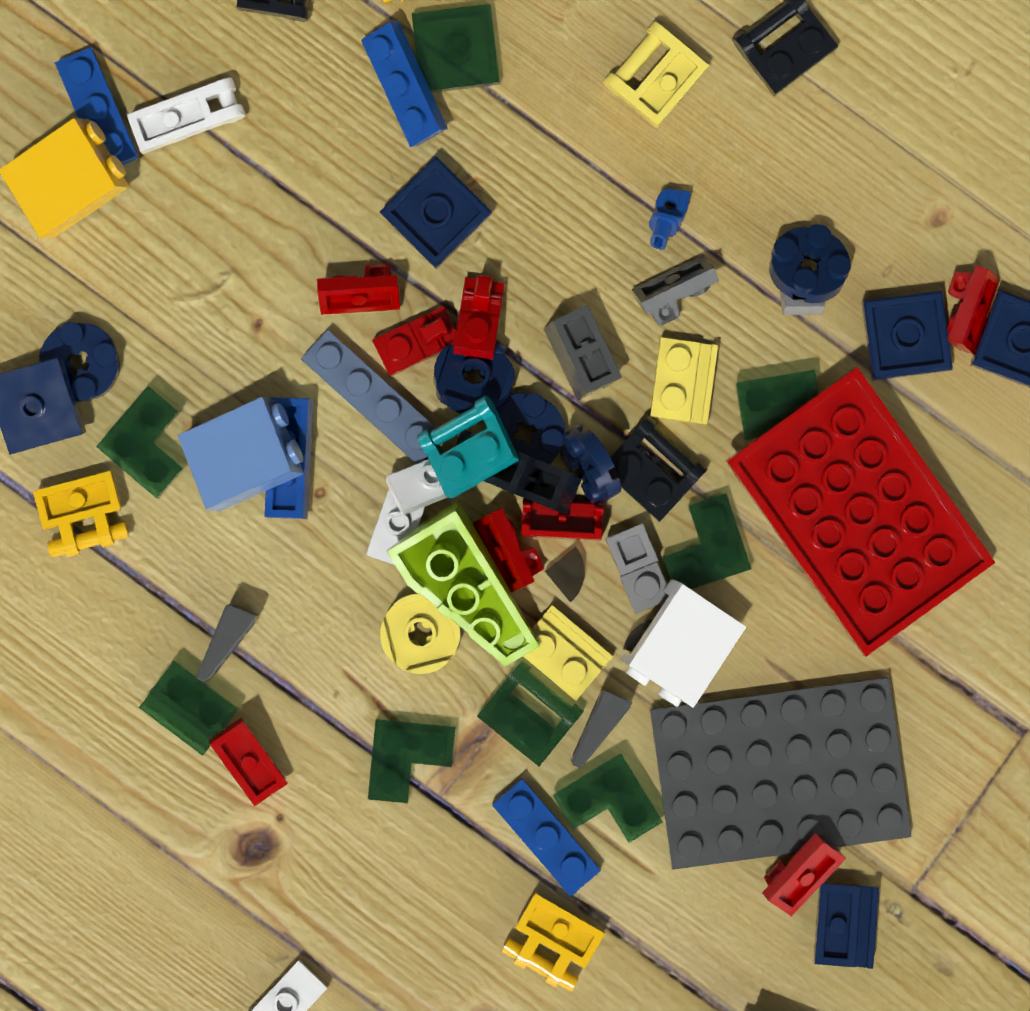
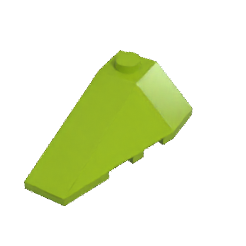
M459 501L421 523L387 550L391 560L411 589L417 594L423 595L437 607L441 614L446 618L449 617L464 629L470 638L504 666L540 647L537 638L490 553Z

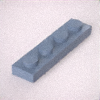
M327 330L301 360L414 463L418 464L425 461L428 456L420 446L417 435L426 429L432 431L436 427Z

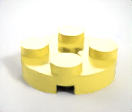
M421 594L409 595L398 600L386 613L380 628L381 645L386 656L400 669L414 674H427L444 667L456 654L461 638L460 626L449 617L446 618L441 614L437 607ZM417 622H422L424 628H431L432 635L427 637V644L424 646H420L417 640H410L409 633L415 630L414 624Z

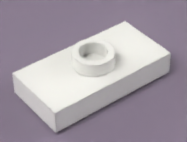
M429 459L386 476V483L402 516L447 498Z
M388 489L366 555L395 565L387 550L419 526L425 507L402 516L390 489Z
M299 959L251 1011H307L328 989V986Z

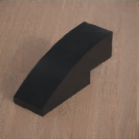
M466 430L461 432L454 447L476 434ZM516 451L519 461L484 480L486 483L567 516L582 478Z

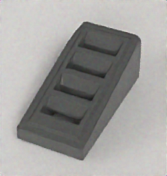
M231 604L225 606L196 677H198V680L208 682L214 677L257 622L258 615Z
M600 691L571 757L572 765L580 768L588 761L631 708L632 702L608 691Z

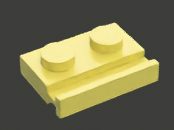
M660 338L650 411L651 418L702 425L708 424L718 345Z
M553 605L532 628L540 647L523 656L575 701L613 658L609 652Z

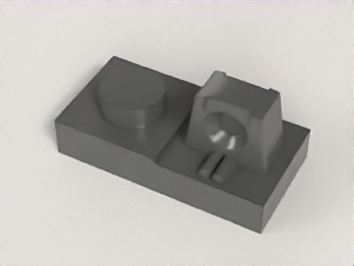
M701 255L633 288L632 292L646 315L650 313L658 326H662L680 317L677 305L678 299L701 295L711 285L719 282L713 266L704 255Z

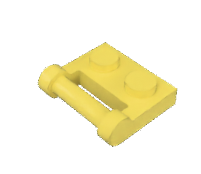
M653 22L646 30L648 33L647 37L615 74L610 73L605 78L603 84L653 126L658 128L706 72L709 65L662 25ZM660 45L664 46L669 52L634 91L627 83Z

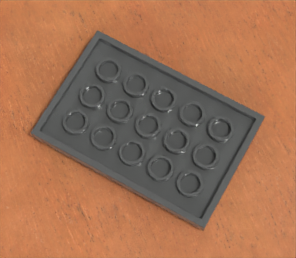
M889 677L696 703L694 708L687 704L678 707L673 706L650 710L672 870L797 853L815 833L835 847L911 837Z

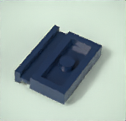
M826 882L819 887L814 964L873 969L879 897L878 887Z

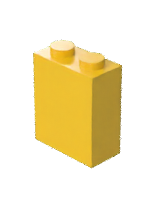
M82 118L71 119L0 169V174L39 238H56L130 187L124 178L126 170L116 156L110 155L103 143L106 141L105 135L94 121Z

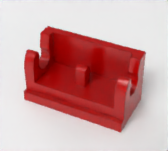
M523 498L521 537L601 541L603 501L593 504L589 500L573 499L566 516Z

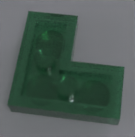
M147 386L96 447L155 498L159 499L184 470L181 465L155 444L157 439L180 412L151 387Z
M725 493L687 506L700 544L663 556L670 580L672 578L689 589H693L751 570L727 494Z
M376 719L368 799L408 803L412 763L452 767L456 727Z
M621 753L552 794L573 830L606 809L613 816L628 843L663 823Z

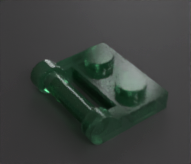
M521 661L477 717L540 767L560 740L579 719L584 710L576 703L573 706L533 675L529 671L531 667L524 661ZM518 684L562 718L556 727H553L511 693Z

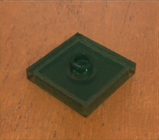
M490 4L411 13L417 62L432 93L500 85Z

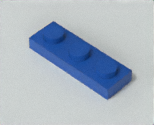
M399 21L388 22L361 39L409 146H419L448 129Z
M91 47L55 62L78 118L94 121L101 128L106 138V141L103 143L110 155L116 156L123 165L139 159Z
M270 397V399L276 400V403H280L287 413L289 425L286 428L290 439L295 440L301 449L303 462L300 464L304 474L266 491L264 517L308 519L313 400L309 398Z
M523 778L492 804L570 897L601 871Z

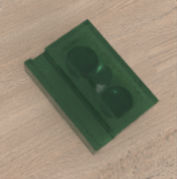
M815 370L736 382L735 389L744 440L757 438L817 395L819 392Z
M173 661L139 708L204 756L210 748L208 740L224 730L239 708L205 682L198 680V677L180 663Z

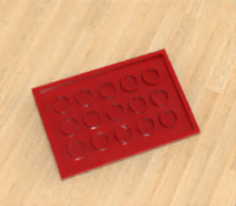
M858 367L848 371L725 460L865 657L995 564L993 558Z

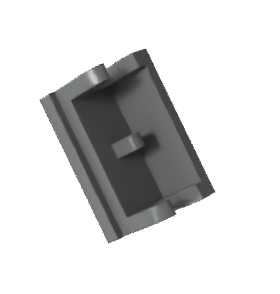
M588 305L553 320L544 328L545 334L577 401L601 388L604 389L622 378Z

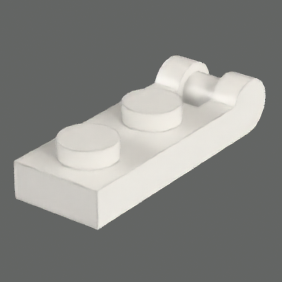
M233 78L216 81L127 114L140 152L145 154L246 117L243 105L237 103L233 93L237 90ZM219 98L222 109L211 113L207 101Z

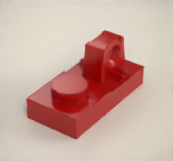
M389 264L366 265L364 277L337 275L330 278H317V293L321 315L400 310L397 275H391Z
M975 266L973 273L955 271L949 286L948 294L952 298L963 302L960 303L957 313H954L950 318L947 329L949 335L947 340L959 351L970 354L975 353L1000 279L988 268Z
M477 275L476 279L465 277L453 354L493 360L505 283L492 281L493 278Z
M442 306L372 341L389 376L392 377L439 354L449 344L451 347L455 342L456 330L445 307Z
M503 508L473 523L511 593L535 582L533 576L542 571L544 565L535 547L520 550L515 526L506 516Z
M242 717L208 740L209 745L254 807L288 784L282 772Z
M815 833L788 862V865L778 861L769 873L764 876L768 887L762 894L769 902L792 917L842 864L846 857L838 848Z

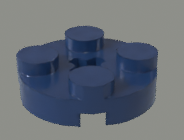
M814 224L811 227H799L784 233L776 240L769 262V273L776 287L783 294L791 298L793 294L806 298L805 302L821 303L835 297L841 291L851 270L850 258L845 246L838 238L831 234V231L826 226L821 224ZM810 259L817 263V270L813 271L809 266L803 268L801 266L803 260Z
M66 323L47 337L40 350L39 362L62 356L77 403L91 401L104 396L112 389L119 376L120 361L114 341L106 332L92 324ZM81 352L88 354L85 360L90 364L88 370L79 369L77 373H73L71 371L73 364L69 361L73 354L79 356Z
M495 343L493 360L453 354L454 344L451 347L449 344L440 352L434 366L433 381L437 391V398L442 404L462 414L474 407V402L485 395L491 399L496 409L506 402L513 387L514 368L499 344ZM472 369L480 370L479 376L484 378V380L472 384L468 382L467 378L463 377V373L470 374Z
M519 393L509 396L506 402L498 407L497 412L514 449L551 464L563 446L565 427L561 414L551 402L538 394ZM524 422L527 427L533 425L536 428V432L532 434V443L526 444L524 440H515L514 434L518 432L517 425Z
M578 424L563 435V442L566 448L559 451L561 459L569 471L576 470L579 477L582 478V490L591 503L594 504L599 500L606 502L621 492L620 479L617 478L612 481L608 471L615 466L596 435L591 430L582 433L583 425Z

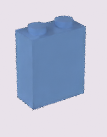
M260 397L178 435L206 510L223 511L304 474L300 464L303 462L301 449L295 440L290 439L286 428L289 425L287 413L280 403H276V400Z

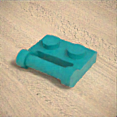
M487 395L476 400L474 407L432 431L426 429L417 435L419 444L427 454L445 496L451 499L519 461V457L497 409ZM484 420L487 429L449 451L443 452L440 444Z

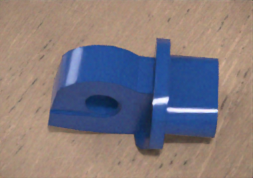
M665 189L658 195L654 213L649 220V227L653 231L650 245L653 248L665 249L669 237L676 235L680 229L689 204V191ZM671 205L674 209L669 210L665 206Z

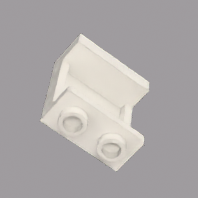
M671 578L663 591L669 595L632 653L630 655L623 653L620 660L630 666L626 674L645 686L649 680H652L662 687L658 695L676 707L683 701L694 708L746 629V626L682 583Z

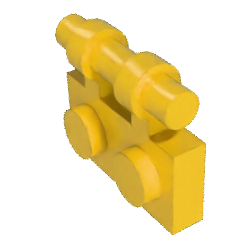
M112 471L33 491L42 529L49 530L59 527L61 539L47 542L51 557L66 554L67 557L78 555L81 549L100 544L105 548L115 545V540L129 537L126 522L110 525L107 514L122 510ZM94 518L95 530L75 534L72 523Z
M535 892L515 926V929L528 935V938L523 945L508 938L501 952L515 959L513 963L524 969L527 966L546 977L545 982L551 986L556 987L558 984L572 992L579 978L566 971L568 965L572 961L585 969L603 939L605 932ZM539 943L560 954L555 963L534 952Z

